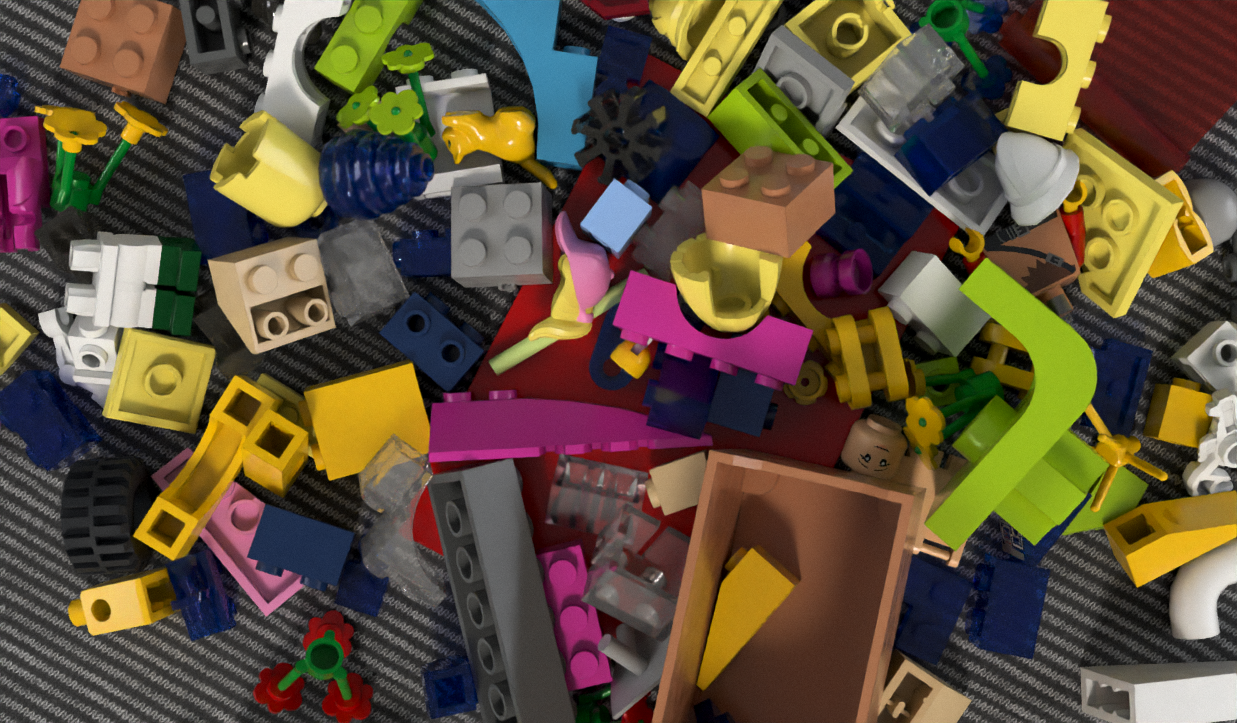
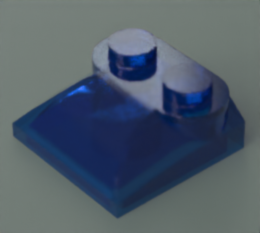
M649 79L633 95L629 105L592 152L626 180L629 179L644 189L650 195L649 198L663 209L718 141L720 136L703 118L677 97Z

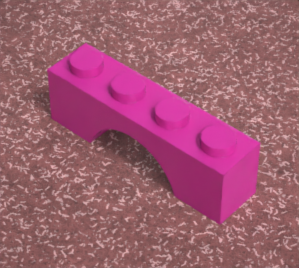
M632 270L627 279L613 321L615 327L622 329L620 335L622 339L647 346L650 338L667 344L664 353L688 361H692L695 353L712 359L709 368L733 376H737L740 368L757 374L754 383L778 391H782L784 383L791 386L796 384L813 333L811 329L767 315L755 329L743 336L731 339L709 337L696 330L685 319L678 304L675 284Z

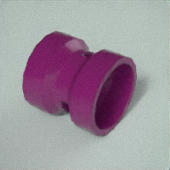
M863 249L846 250L841 256H837L835 253L817 254L813 258L810 267L811 284L814 292L821 299L836 298L842 292H846L850 296L867 294L873 284V269L870 258Z

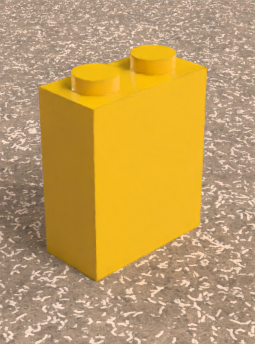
M410 359L306 387L303 392L305 399L298 401L304 426L314 427L318 443L311 445L316 468L318 471L326 469L329 481L427 454L429 451L430 424L414 366Z

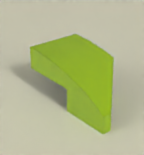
M1119 467L1100 510L1093 512L1090 506L1105 475V470L1091 486L1085 499L1065 519L1059 532L1066 536L1077 532L1104 529V524L1135 509L1149 484L1125 467Z

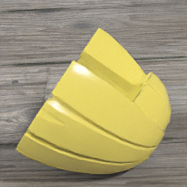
M706 233L697 235L696 240L691 237L682 242L677 247V251H673L670 263L675 283L681 295L701 320L723 333H742L749 330L769 308L780 279L783 257L706 239Z

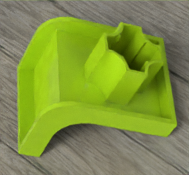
M986 257L961 285L959 290L1023 344L1033 362L1034 376L1028 393L1015 409L996 395L951 445L968 461L935 496L924 525L955 552L993 510L1035 546L1053 527L1059 526L1085 499L1095 481L1110 466L1103 456L1069 429L1086 410L1095 393L1097 367L1091 349L1067 322Z

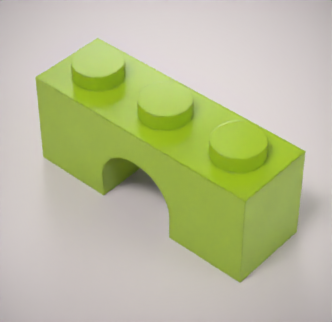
M355 0L314 69L324 79L349 94L361 93L365 88L374 84L385 64L382 63L381 58L391 37L403 22L407 25L410 24L423 0Z

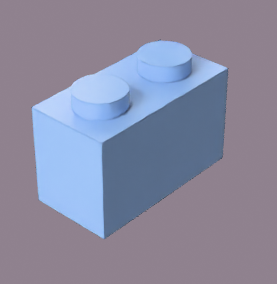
M614 178L580 223L582 232L596 243L603 245L605 250L619 259L651 217L652 206L648 204L650 195L629 179L623 185Z

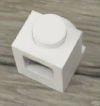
M76 316L67 335L75 365L73 373L74 382L110 385L124 328L109 325V327L94 326L91 316Z

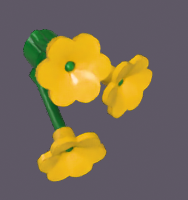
M126 101L116 102L114 109L124 116L128 123L120 134L123 138L93 186L90 184V176L74 170L76 154L82 150V144L94 145L98 142L99 137L105 136L106 124L96 120L95 112L54 105L35 106L34 112L47 115L44 118V128L53 132L55 138L58 139L50 206L68 215H85L89 203L99 205L104 188L132 144L137 145L144 132L161 137V135L166 136L168 129L158 123V120L151 114L139 110L134 105Z

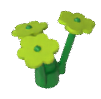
M419 43L413 46L402 45L396 51L388 52L381 58L382 63L387 65L388 70H398L400 73L408 74L412 90H403L397 95L394 92H388L381 98L382 103L377 104L380 97L377 95V88L372 85L365 88L361 93L351 96L347 105L340 109L336 115V119L343 129L349 128L353 123L356 126L366 123L386 144L392 156L400 155L406 167L414 170L428 166L435 160L438 154L437 147L432 140L436 130L429 118L418 71L424 68V62L434 58L431 45L429 43Z

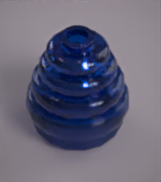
M351 129L342 136H335L325 144L319 158V185L325 201L337 215L342 218H354L358 221H372L382 214H390L399 206L406 205L413 197L422 195L428 186V182L432 181L434 177V164L430 155L424 153L423 149L415 142H405L402 138L382 135L375 131Z

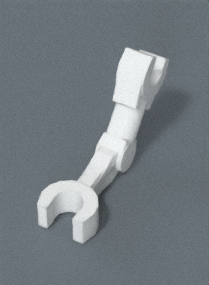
M65 306L38 313L42 330L48 337L53 338L61 381L72 386L78 385L92 392L91 398L104 409L110 385L74 382L73 379L75 365L67 338L74 322L73 314L66 312Z

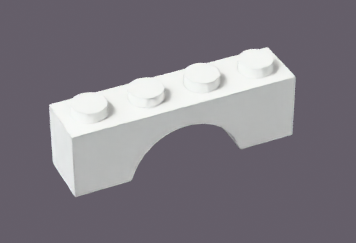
M285 0L284 5L280 4L277 7L274 15L272 29L278 33L274 50H269L264 62L263 75L268 77L265 94H260L254 113L261 110L266 111L313 148L321 143L330 99L316 88L307 73L304 60L305 44L310 32L321 20L339 17L348 13L353 0Z

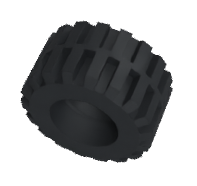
M140 457L77 460L74 462L73 467H70L62 491L60 509L61 530L70 562L81 575L141 572L148 566L154 549L133 537V535L155 502L156 493L151 475Z

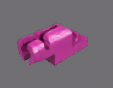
M39 116L0 119V253H18V249H28L31 252L40 250V241L43 234L41 208H50L51 206L46 133L43 126L44 118Z

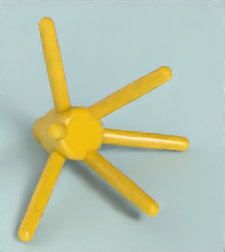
M1090 402L1085 413L1099 433L1097 437L1099 442L1096 446L1091 447L1103 456L1110 465L1090 506L1091 511L1098 512L1119 467L1129 463L1161 481L1167 480L1168 474L1134 455L1141 448V443L1137 437L1132 435L1125 437L1120 434L1111 435Z

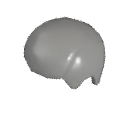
M1189 178L1183 183L1191 198L1193 211L1205 224L1210 234L1213 248L1229 240L1237 230L1236 193L1223 182L1209 178Z

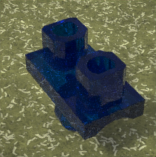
M211 548L165 564L177 598L170 601L172 611L181 609L191 641L237 626L234 619L237 610L233 598L226 595L220 577L223 569L220 560L215 554H212Z

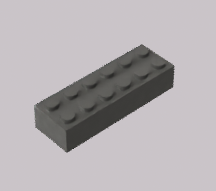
M513 458L473 463L425 476L483 723H575L577 708L573 698L568 693L564 676L566 673V662L562 652L557 647L553 630L555 627V615L551 606L546 601L542 584L545 579L544 569L535 554L532 542L534 527L530 516L525 512L521 495L523 481L519 470L514 466Z

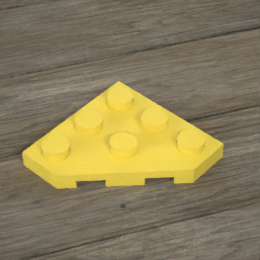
M1078 128L1074 130L1073 134L1067 135L1063 144L1064 149H1071L1079 157L1080 169L1077 179L1083 182L1087 188V197L1081 204L1086 227L1085 259L1082 266L1083 273H1080L1078 280L1081 292L1110 316L1116 318L1126 315L1184 201L1086 130Z

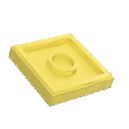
M124 328L102 415L106 418L195 434L217 347L147 330Z

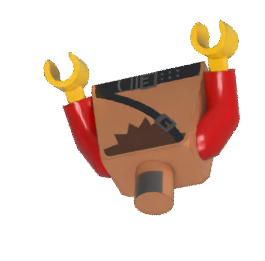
M1076 178L1073 193L1065 198L1060 210H1055L1037 225L1019 226L1016 223L985 239L980 232L966 227L965 231L969 235L968 245L963 247L959 239L952 237L949 241V246L954 252L964 256L963 264L969 276L987 257L1061 318L1074 310L1062 288L1073 283L1080 275V268L1083 266L1085 259L1086 227L1081 204L1087 197L1086 185Z

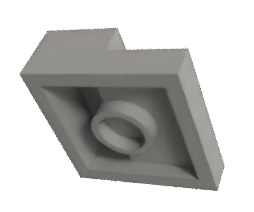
M781 25L771 33L753 73L761 68L826 139L846 108L847 104L844 101L855 82Z

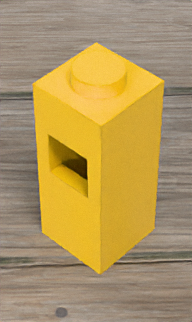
M267 408L241 445L245 476L284 498L308 463L309 432Z

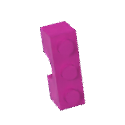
M582 538L539 548L536 552V557L540 560L544 569L545 579L542 584L546 601L551 606L555 615V627L553 630L557 647L562 652L566 662V673L564 676L568 692L613 681L611 659L598 650L599 641L605 634L597 613L592 579Z

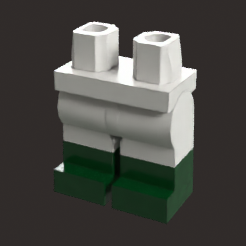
M98 231L97 240H72L69 252L70 270L93 272L92 285L66 284L65 310L72 314L91 316L94 326L109 327V325L122 328L145 327L170 330L171 334L190 336L195 304L193 291L197 290L202 251L194 238L133 234L113 235L111 232Z

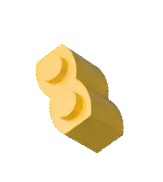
M1173 170L1152 178L1184 201L1147 272L1152 278L1194 265L1214 252L1210 234L1201 218L1193 211L1191 198L1186 186Z

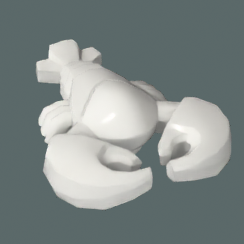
M1227 387L1213 392V401L1206 404L1205 412L1208 416H1213L1208 434L1199 440L1198 460L1191 461L1182 474L1184 486L1192 497L1227 492L1233 489L1229 474L1224 469L1217 467L1221 465L1237 468V391L1231 392Z

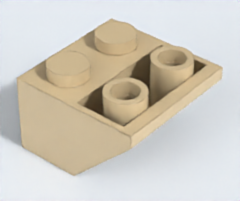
M285 237L208 260L218 305L252 354H259L336 328L317 239Z
M895 649L889 662L877 723H957L972 700Z

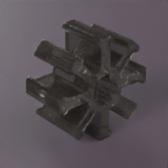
M633 86L620 94L621 105H619L614 96L615 89L610 88L588 101V106L594 108L597 116L594 115L593 111L589 110L573 121L571 128L573 135L581 133L597 139L596 144L589 143L574 154L579 166H586L601 153L607 157L603 173L597 178L601 184L609 186L614 178L618 181L625 175L624 166L631 177L630 180L638 183L656 169V165L651 164L647 156L652 157L654 162H658L671 150L673 143L671 137L664 139L647 133V129L651 127L656 129L670 119V114L665 105H660L643 119L638 116L642 97L647 95V90L644 88ZM618 128L624 129L623 137L629 140L626 144L621 142L622 135L615 132Z

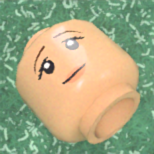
M870 414L867 419L855 421L841 452L844 464L854 473L886 480L894 478L908 446L907 439L901 433L902 427L888 418Z

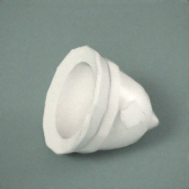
M1009 131L1002 133L998 139L995 168L999 182L1005 191L1004 198L1010 203L1011 217L1019 226L1037 225L1057 210L1072 191L1080 169L1079 157L1071 149H1064L1062 146L1054 142L1050 143L1032 133H1014Z

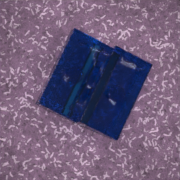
M863 150L850 166L854 171L834 189L835 214L815 233L840 254L846 250L863 249L870 258L873 280L881 275L904 243L914 235L934 209V206Z

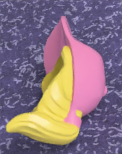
M566 211L560 212L555 221V235L563 255L558 261L561 280L553 297L551 316L532 328L528 335L529 341L545 337L561 340L577 339L587 335L592 328L593 308L605 296L610 280L615 275L614 271L610 269L604 246L599 243L578 239Z

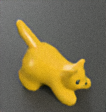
M523 106L502 107L491 117L484 115L479 110L449 111L445 113V116H442V123L448 126L442 132V139L445 141L447 149L453 154L454 164H459L465 155L481 150L506 161L519 164L522 168L540 179L547 187L556 189L557 180L551 170L534 158L536 118L529 109Z

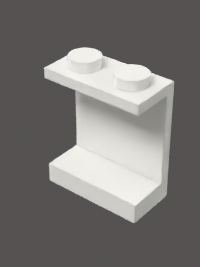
M462 69L452 72L451 79L434 81L433 76H419L429 118L436 130L432 140L437 147L438 154L435 160L428 166L417 170L412 169L413 177L409 178L412 196L419 201L451 196V187L505 184L501 158L485 151L476 150L465 155L459 164H454L453 154L447 149L446 143L442 139V132L448 127L442 123V116H445L446 112L479 110L489 117L495 114L490 81L486 73L478 74L477 69ZM409 79L406 80V86L395 87L396 95L403 90H412Z

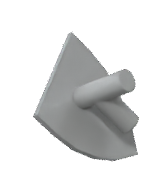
M651 617L635 618L632 625L623 623L616 628L617 639L610 634H606L599 641L598 650L616 661L613 681L611 682V710L613 719H618L660 683L671 630L663 622Z

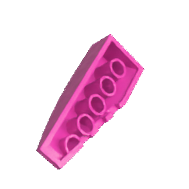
M517 390L489 391V400L471 401V392L443 393L444 402L432 403L428 454L429 462L538 457L541 454H546L547 451L570 455L592 452V449L616 452L637 450L638 447L663 449L710 446L713 443L712 436L708 433L665 418L629 409L575 400L517 398Z

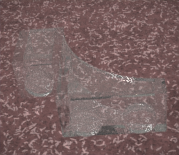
M392 434L358 475L360 492L362 493L361 497L365 503L377 512L382 513L386 510L360 541L363 564L375 576L381 579L387 576L398 583L401 591L409 599L417 603L423 600L433 608H436L447 596L443 576L420 553L414 541L412 530L416 506L426 485L433 477L429 458L395 434Z

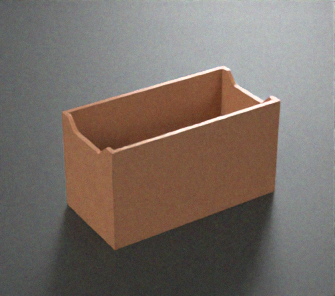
M751 449L710 450L652 723H877L926 488ZM759 544L801 582L718 678L703 691L696 684L720 586L730 573L724 567L741 547L749 551L752 547Z

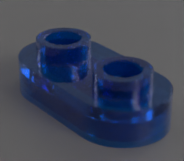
M619 303L612 306L607 312L589 363V372L592 380L596 385L606 390L621 389L633 377L623 368H621L620 373L616 376H608L603 370L605 361L611 359V353L625 340L620 338L621 331L619 328L613 325Z

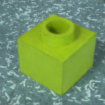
M953 356L915 363L916 369H922L924 376L960 372L957 357ZM946 384L945 388L939 392L934 390L932 386L926 387L925 395L919 396V399L926 396L936 407L955 403L954 391L960 384Z

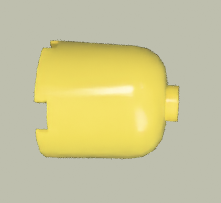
M261 110L251 115L240 125L239 128L246 133L239 139L235 147L233 148L226 143L221 149L210 174V180L216 183L213 188L279 228L297 226L311 216L317 217L320 215L329 201L327 193L330 186L331 172L327 160L320 152L266 111Z

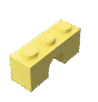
M1102 0L1043 1L1032 36L1050 41L1058 48L1062 58L1061 69L1051 82L1044 85L1023 80L1017 81L1003 126L1057 141H1063L1065 133L1073 134L1081 112V107L1074 106L1080 88L1087 89L1089 87L1096 67V62L1090 60L1095 42L1103 43L1111 23L1112 16L1105 14L1109 2Z

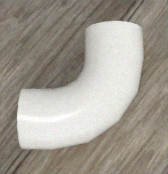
M1237 537L1180 566L1170 587L1169 617L1174 638L1196 640L1214 637L1220 633L1217 600L1221 592L1228 585L1237 582Z

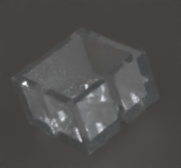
M624 503L598 533L591 560L593 565L588 571L581 601L663 642L671 634L691 537L668 526L642 556L636 554L659 529L661 521Z

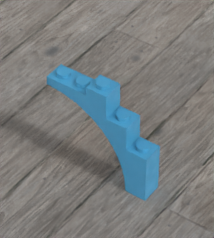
M474 0L506 32L524 62L533 87L538 118L537 161L544 166L582 171L599 66L598 57L590 56L591 51L589 49L578 46H564L563 52L556 51L562 12L561 0Z

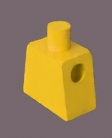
M181 563L112 579L81 590L80 598L72 600L68 607L71 622L77 627L87 625L89 633L94 636L152 624L190 607L191 604Z

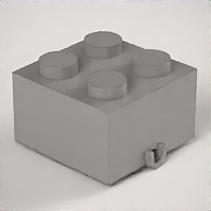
M542 182L451 187L452 279L465 288L498 286V289L501 291L517 290V285L553 284L552 195Z

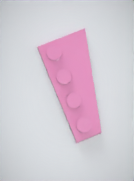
M187 447L151 476L162 491L174 481L194 453L192 449ZM233 481L199 536L264 615L268 616L305 585L299 583L302 576L300 574L284 570L282 577L274 576L256 570L255 567L258 561L247 558L266 504L240 484Z

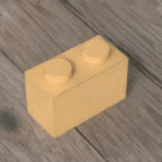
M707 449L649 470L651 478L645 481V486L653 508L661 506L664 515H668L698 505L709 455Z

